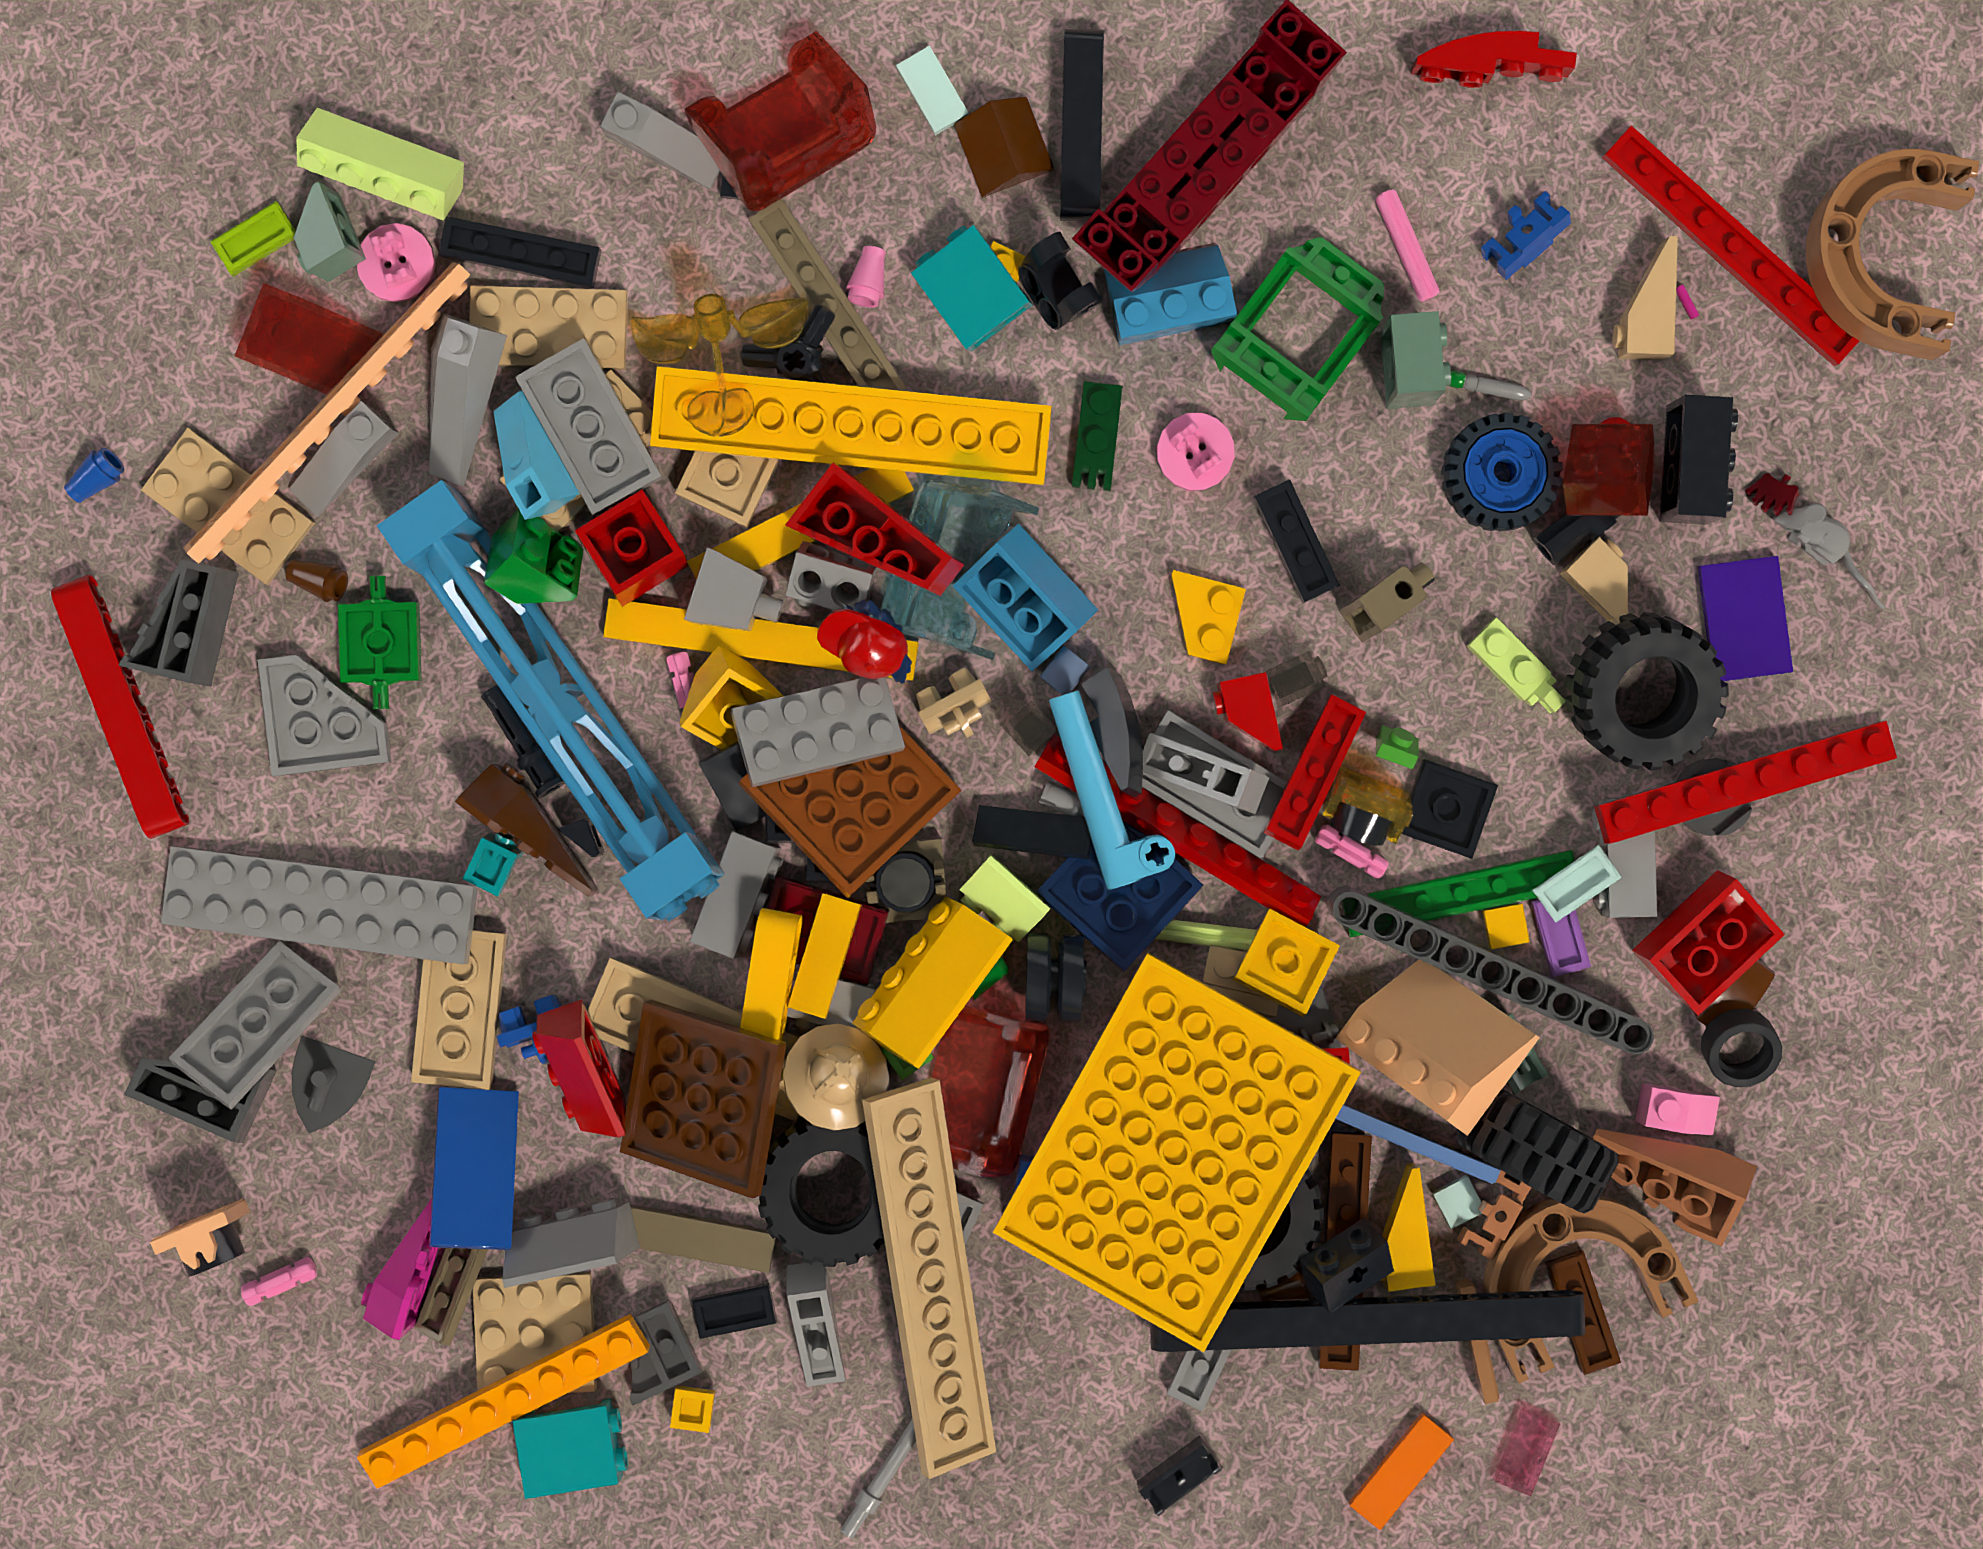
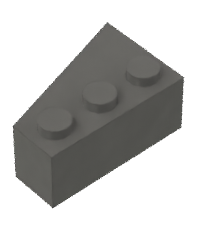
M181 559L156 601L159 605L148 623L142 624L137 633L140 637L129 655H124L118 666L211 687L239 573Z

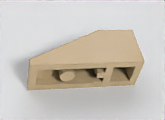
M1669 236L1660 244L1620 318V325L1614 326L1612 343L1613 348H1619V359L1667 360L1674 355L1678 236Z

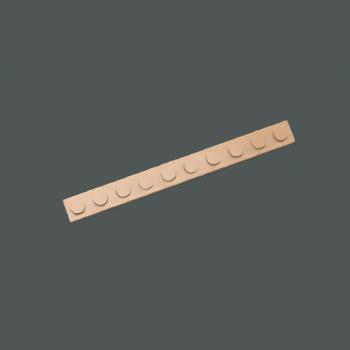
M452 262L185 545L184 550L198 564L204 558L209 561L212 560L224 547L225 543L222 539L232 528L236 532L239 531L250 520L252 513L249 510L260 499L264 503L270 499L280 486L276 481L286 471L292 474L302 465L307 458L303 454L313 442L317 445L321 444L334 429L330 424L340 413L343 416H347L358 405L361 399L357 395L367 384L371 388L378 384L387 373L384 366L394 356L400 359L410 350L414 344V341L411 339L421 327L426 331L441 316L438 309L447 299L451 302L455 301L466 290L468 285L464 281L470 274L460 264Z

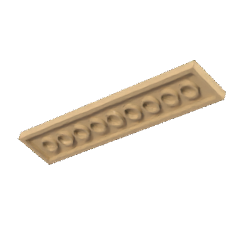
M932 1077L862 1099L921 1474L928 1479L996 1452L940 1080Z

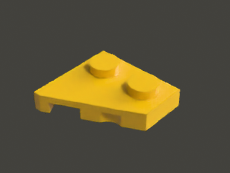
M1173 570L1171 579L1184 633L1187 655L1226 665L1246 589Z

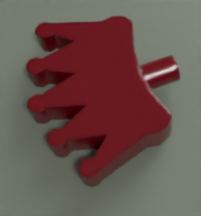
M1769 473L1764 474L1760 480L1745 490L1746 495L1749 497L1752 496V493H1756L1755 497L1752 498L1754 506L1764 501L1761 505L1763 513H1766L1768 509L1775 505L1773 508L1775 515H1779L1780 511L1787 505L1786 512L1788 515H1792L1796 498L1800 493L1798 486L1788 485V482L1791 480L1789 475L1784 474L1782 479L1778 481Z

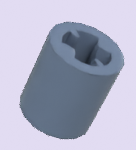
M1063 646L1039 677L1059 694L1065 695L1072 692L1091 667Z

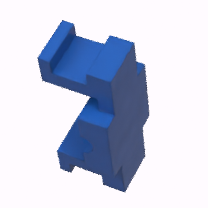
M1547 191L1534 200L1535 209L1526 217L1522 216L1521 208L1516 205L1507 212L1508 222L1513 228L1505 235V238L1513 245L1514 253L1510 254L1493 237L1481 247L1482 257L1486 261L1493 257L1497 261L1498 273L1505 280L1510 278L1521 267L1525 268L1554 243L1553 239L1571 224L1570 212L1563 206L1555 210L1551 206L1550 194ZM1524 227H1531L1532 232L1525 234L1522 232V229Z

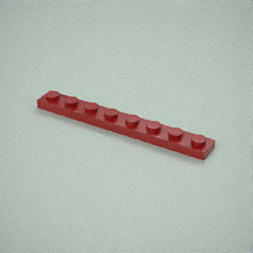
M1632 125L1602 157L1604 161L1833 366L1840 364L1859 343V340L1845 332L1830 318L1817 299L1813 288Z
M1880 721L1594 806L1604 844H1612L1896 759L1897 755L1887 721Z
M1053 734L1034 767L1077 793L1061 739ZM1104 764L1124 822L1147 836H1164L1172 843L1175 853L1266 908L1272 909L1304 927L1309 924L1321 899V895L1146 789L1142 788L1141 794L1135 798L1122 792L1109 767Z

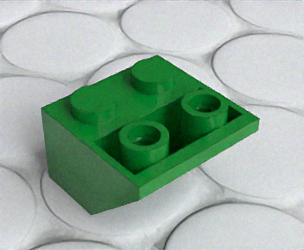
M518 508L492 535L484 584L516 604L573 601L578 594L584 549L573 538L564 536L547 525L541 517L525 520Z

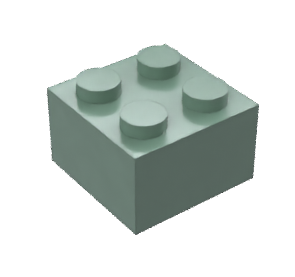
M1439 311L1390 315L1380 331L1386 409L1433 406L1445 392L1446 386L1451 384L1449 362H1443L1442 347L1447 346L1446 323H1440Z

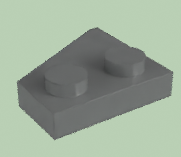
M670 1300L633 1317L650 1344L648 1353L631 1361L632 1391L630 1393V1401L632 1406L693 1378L703 1371Z

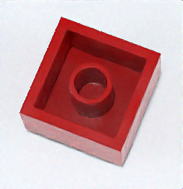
M643 489L575 530L582 546L622 607L689 566L683 551Z

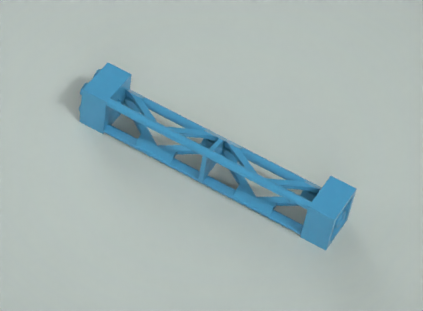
M440 480L377 525L378 529L402 564L424 577L623 866L627 874L619 879L646 919L661 921L667 919L669 922L688 909L685 903L691 898L699 896L702 899L715 891L720 886L717 880L725 875L700 837L694 832L537 603L516 604L502 595L521 616L537 653V663L532 665L465 569L469 567L485 577L487 563L471 547L470 543L478 539L489 555L492 538L462 494L443 480ZM454 581L509 659L518 676L510 671L455 590ZM545 641L550 643L577 684L564 683L560 685L561 677ZM582 694L586 695L613 736L577 700ZM577 722L587 727L626 768L645 810V821H639L573 723ZM560 735L627 832L619 829L563 748ZM652 794L655 795L682 834L669 844L668 831L651 796ZM631 860L638 863L639 865L635 867Z

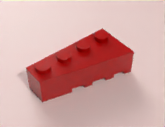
M834 462L785 524V526L938 596L942 595L964 566L962 562L865 484Z

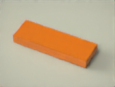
M1421 1412L1348 1502L1349 1506L1377 1529L1381 1530L1454 1441V1438Z

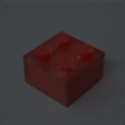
M1572 424L1563 479L1567 515L1648 516L1656 457L1653 424Z

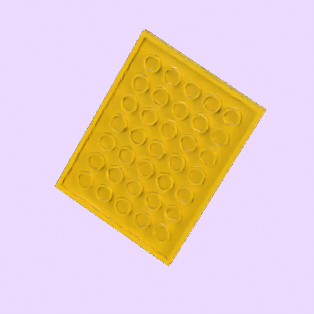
M1147 952L993 1233L1204 1352L1355 1085L1361 1070Z

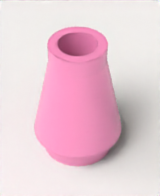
M875 246L863 247L862 255L846 286V290L849 292L848 300L851 303L862 307L874 308L878 306L879 300L884 298V260L886 252L883 249Z

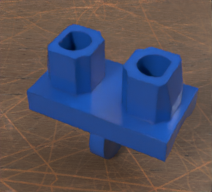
M549 995L533 1001L538 1015L562 1006L556 995ZM522 1007L500 1012L499 1019L503 1034L497 1036L499 1046H507L509 1048L532 1040L533 1044L521 1048L524 1059L537 1055L542 1064L549 1063L545 1053L541 1055L538 1053L533 1041L532 1032L536 1031L537 1022L527 1025Z

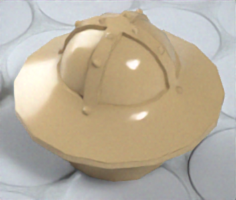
M837 1023L817 1026L799 1037L787 1054L783 1080L786 1096L797 1114L814 1126L836 1131L855 1128L865 1122L862 1099L887 1092L889 1074L886 1058L873 1039L858 1028Z

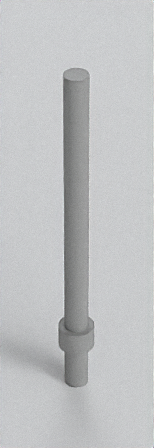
M913 1419L868 1488L863 1487L854 1500L856 1506L840 1529L847 1537L853 1539L867 1516L875 1513L882 1502L880 1496L916 1443Z

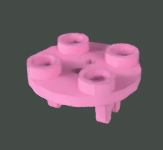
M398 223L382 225L370 232L361 243L366 259L357 264L358 276L366 289L381 300L391 302L408 301L423 293L427 286L432 283L436 266L434 251L426 237L413 227ZM402 257H406L405 263L400 262ZM390 262L392 265L387 269L386 264Z
M1186 413L1173 419L1162 431L1156 447L1157 462L1163 475L1175 486L1188 492L1206 490L1219 484L1229 473L1235 458L1234 441L1228 428L1217 418L1204 413ZM1199 444H1204L1205 450L1201 451L1198 448ZM1187 453H1191L1193 455V458L1191 460H1188L1186 458Z

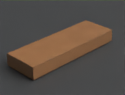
M1471 1280L1455 1281L1457 1294L1477 1293L1476 1287ZM1487 1340L1468 1341L1481 1399L1485 1404L1499 1402L1498 1399L1500 1397Z

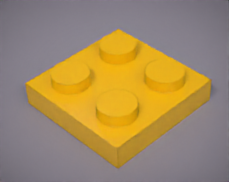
M1269 909L1233 981L1304 1017L1340 945Z

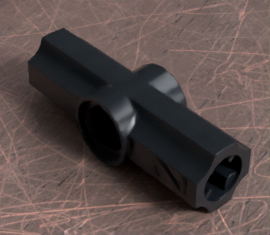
M1630 467L1626 468L1596 492L1593 490L1581 498L1580 502L1565 511L1566 515L1540 532L1533 539L1537 548L1545 559L1553 566L1586 541L1591 542L1618 522L1616 519L1645 499L1644 497L1650 494L1646 483L1638 473L1634 472Z

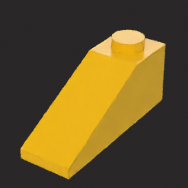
M1415 1163L1406 1164L1382 1234L1383 1238L1388 1242L1394 1272L1380 1280L1383 1281V1285L1388 1292L1435 1286L1420 1167Z

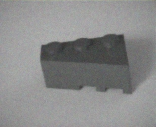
M141 1058L124 1095L231 1142L243 1143L270 1088L276 1071L268 1069L232 1109H229L173 1065L170 1060Z

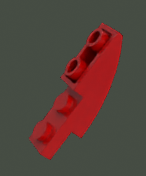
M1495 31L1466 36L1432 48L1417 56L1412 65L1411 74L1420 75V80L1427 83H1441L1444 81V78L1459 80L1460 86L1467 88H1480L1483 86V83L1488 84L1495 74V69H1500V74L1506 77H1521L1525 72L1539 74V79L1542 81L1560 82L1563 77L1568 78L1575 69L1577 53L1538 48L1540 32Z

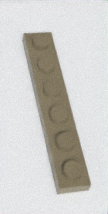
M782 198L750 217V224L808 312L811 313L817 304L824 305L834 312L835 319L825 337L858 387L908 391Z

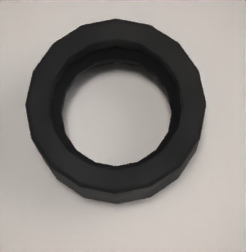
M1747 1008L1731 1009L1718 1015L1707 1025L1701 1037V1052L1713 1076L1723 1084L1736 1088L1751 1087L1765 1081L1776 1071L1782 1059V1044L1770 1021L1760 1012ZM1741 1032H1755L1762 1036L1764 1043L1760 1051L1752 1059L1737 1064L1721 1061L1719 1052L1723 1044L1732 1036Z

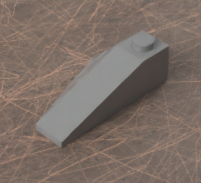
M441 313L430 355L429 474L464 486L507 335Z

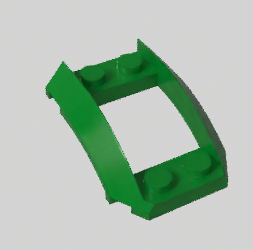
M1323 237L1308 240L1304 245L1294 248L1289 246L1212 348L1211 352L1219 372L1225 366L1285 410L1287 414L1283 419L1307 421L1384 316L1381 315V302L1384 299V283ZM1296 271L1359 317L1314 378L1310 377L1251 333Z

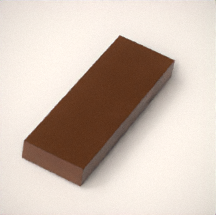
M1581 1249L1546 1261L1545 1265L1554 1290H1577L1584 1293L1586 1334L1570 1337L1582 1373L1587 1375L1621 1363L1584 1251Z

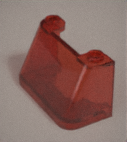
M817 31L793 44L787 57L789 68L787 74L728 109L715 96L701 98L685 108L689 124L740 201L748 210L760 211L860 152L875 137L876 122L868 86Z
M966 1003L942 1036L932 1078L940 1080L953 1169L982 1178L1008 1176L1016 1168L1048 1047L1050 1034L1049 1027L1045 1023L1025 1020L1023 1017Z

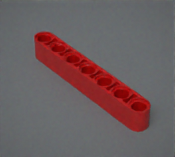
M91 574L52 588L51 597L138 822L144 834L149 839H153L188 825L189 816L188 814L184 815L180 804L183 801L174 778H169L166 770L169 765L160 742L156 743L152 735L155 729L146 706L142 707L138 699V695H141L133 672L132 670H127L126 667L118 666L125 652L118 634H113L109 623L113 621L104 598H99L95 587L99 585L96 579Z

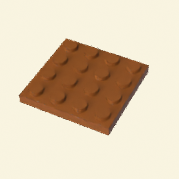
M900 725L905 745L903 751L752 788L748 774L738 783L847 898L962 791Z

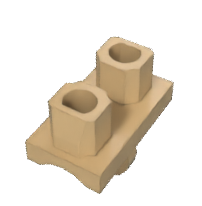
M963 668L948 678L955 690L949 696L941 699L935 686L928 687L916 694L921 710L917 713L929 734L944 727L948 736L960 729L963 730L967 738L974 735L969 724L982 718L978 708L991 702V699L981 680H976L966 668Z

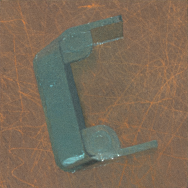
M933 479L925 481L915 495L908 520L962 562L964 566L941 596L891 575L881 609H887L892 614L895 623L902 626L904 636L957 652L993 660L995 652L972 645L977 634L976 622L972 615L962 612L965 599L954 589L953 585L977 562L984 538L997 539L1007 531L1011 522L1012 511L1037 515L1039 508L993 489Z

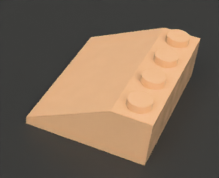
M1417 960L1362 1003L1335 1039L1349 1047L1358 1056L1468 1136L1536 1044L1539 1037L1441 969L1424 961Z

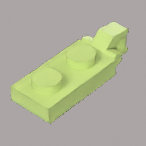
M1497 617L1493 618L1467 645V648L1520 701H1525L1530 706H1533L1538 701L1550 714L1552 712L1555 713L1566 702L1552 687L1557 680L1551 675V672Z

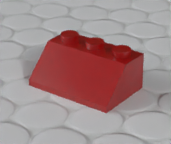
M1717 870L1632 951L1664 986L1699 1016L1785 934L1736 878Z
M582 999L537 1015L536 1031L532 1032L533 1041L540 1055L545 1053L550 1064L547 1065V1070L554 1087L560 1085L565 1095L562 1096V1103L568 1118L575 1117L581 1131L617 1138L626 1135L625 1096Z

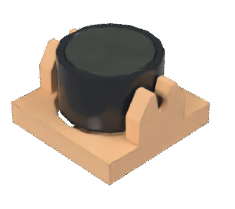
M242 1198L180 1224L153 1238L150 1244L155 1255L176 1247L188 1277L205 1272L245 1253V1249L233 1222L250 1212L247 1202Z

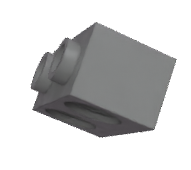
M803 541L795 555L786 596L795 598V602L802 606L816 607L819 605L832 609V612L837 609H843L844 605L854 607L856 602H861V600L869 601L877 568L843 552ZM813 571L817 573L821 583L814 584L809 582L805 578L804 572ZM851 582L855 584L859 593L854 595L846 593L841 583Z

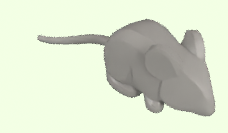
M1813 503L1801 508H1794L1792 515H1788L1785 510L1774 517L1776 524L1791 532L1787 539L1796 546L1800 544L1805 546L1803 551L1823 566L1828 563L1834 564L1842 558L1847 570L1867 590L1874 603L1881 609L1885 608L1877 598L1874 588L1858 572L1848 550L1850 545L1848 529L1838 520L1826 516L1827 511L1823 505Z

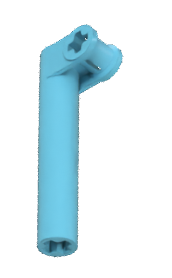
M1079 690L1049 699L1107 890L1141 880L1143 877L1168 869L1174 862L1175 849L1172 843L1164 836L1149 835L1131 842L1129 841ZM1157 843L1160 848L1166 847L1167 853L1161 855V863L1156 864L1152 858L1146 859L1145 854L1151 851L1150 844Z

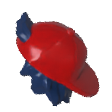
M861 600V602H856L854 607L844 605L843 609L835 610L822 621L817 633L819 644L822 648L840 658L848 672L872 680L886 678L891 675L895 682H900L901 684L905 682L907 673L911 671L910 665L912 661L907 655L908 645L902 633V626L895 623L892 614L887 609L880 610L872 600Z

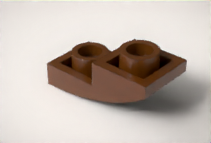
M1756 961L1699 1016L1695 1014L1696 1019L1707 1027L1715 1017L1731 1009L1747 1008L1753 1010L1774 979V971L1761 961Z

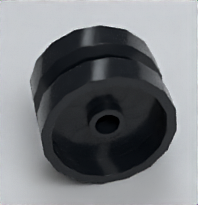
M1028 933L1025 1020L1045 1021L1049 1016L1050 996H1057V1016L1060 1021L1081 1022L1082 998L1086 996L1087 975L1083 935L1063 934L1059 940L1058 959H1051L1052 943L1049 935Z

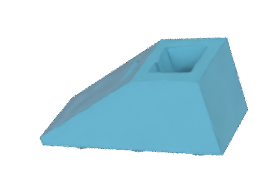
M518 391L493 411L505 484L525 520L554 513L580 494L523 391Z

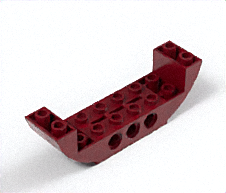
M1285 0L1260 28L1256 42L1110 205L1103 212L1098 208L1072 237V240L1131 293L1139 289L1180 251L1277 143L1322 88L1347 52L1291 1Z

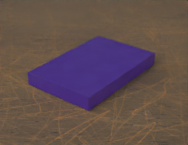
M1778 556L1698 566L1707 641L1716 649L1717 655L1715 658L1723 662L1727 672L1720 679L1730 681L1794 672Z

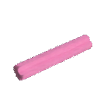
M1392 189L1379 194L1376 198V204L1418 300L1421 302L1427 301L1437 296L1439 293L1438 285L1397 192Z

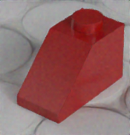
M1266 672L1217 683L1218 691L1212 692L1216 714H1223L1226 723L1270 751L1283 749Z

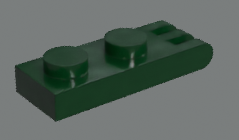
M1086 381L1083 383L1072 487L1080 488L1082 482L1081 473H1089L1087 489L1095 490L1098 474L1104 475L1102 481L1103 491L1111 492L1123 388L1121 385Z

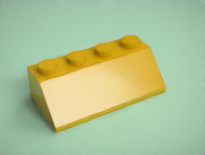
M945 896L940 903L932 908L927 922L919 933L911 937L907 942L905 952L897 963L884 973L881 984L872 997L862 1003L858 1010V1016L852 1024L882 1048L919 1069L1013 939L965 905Z

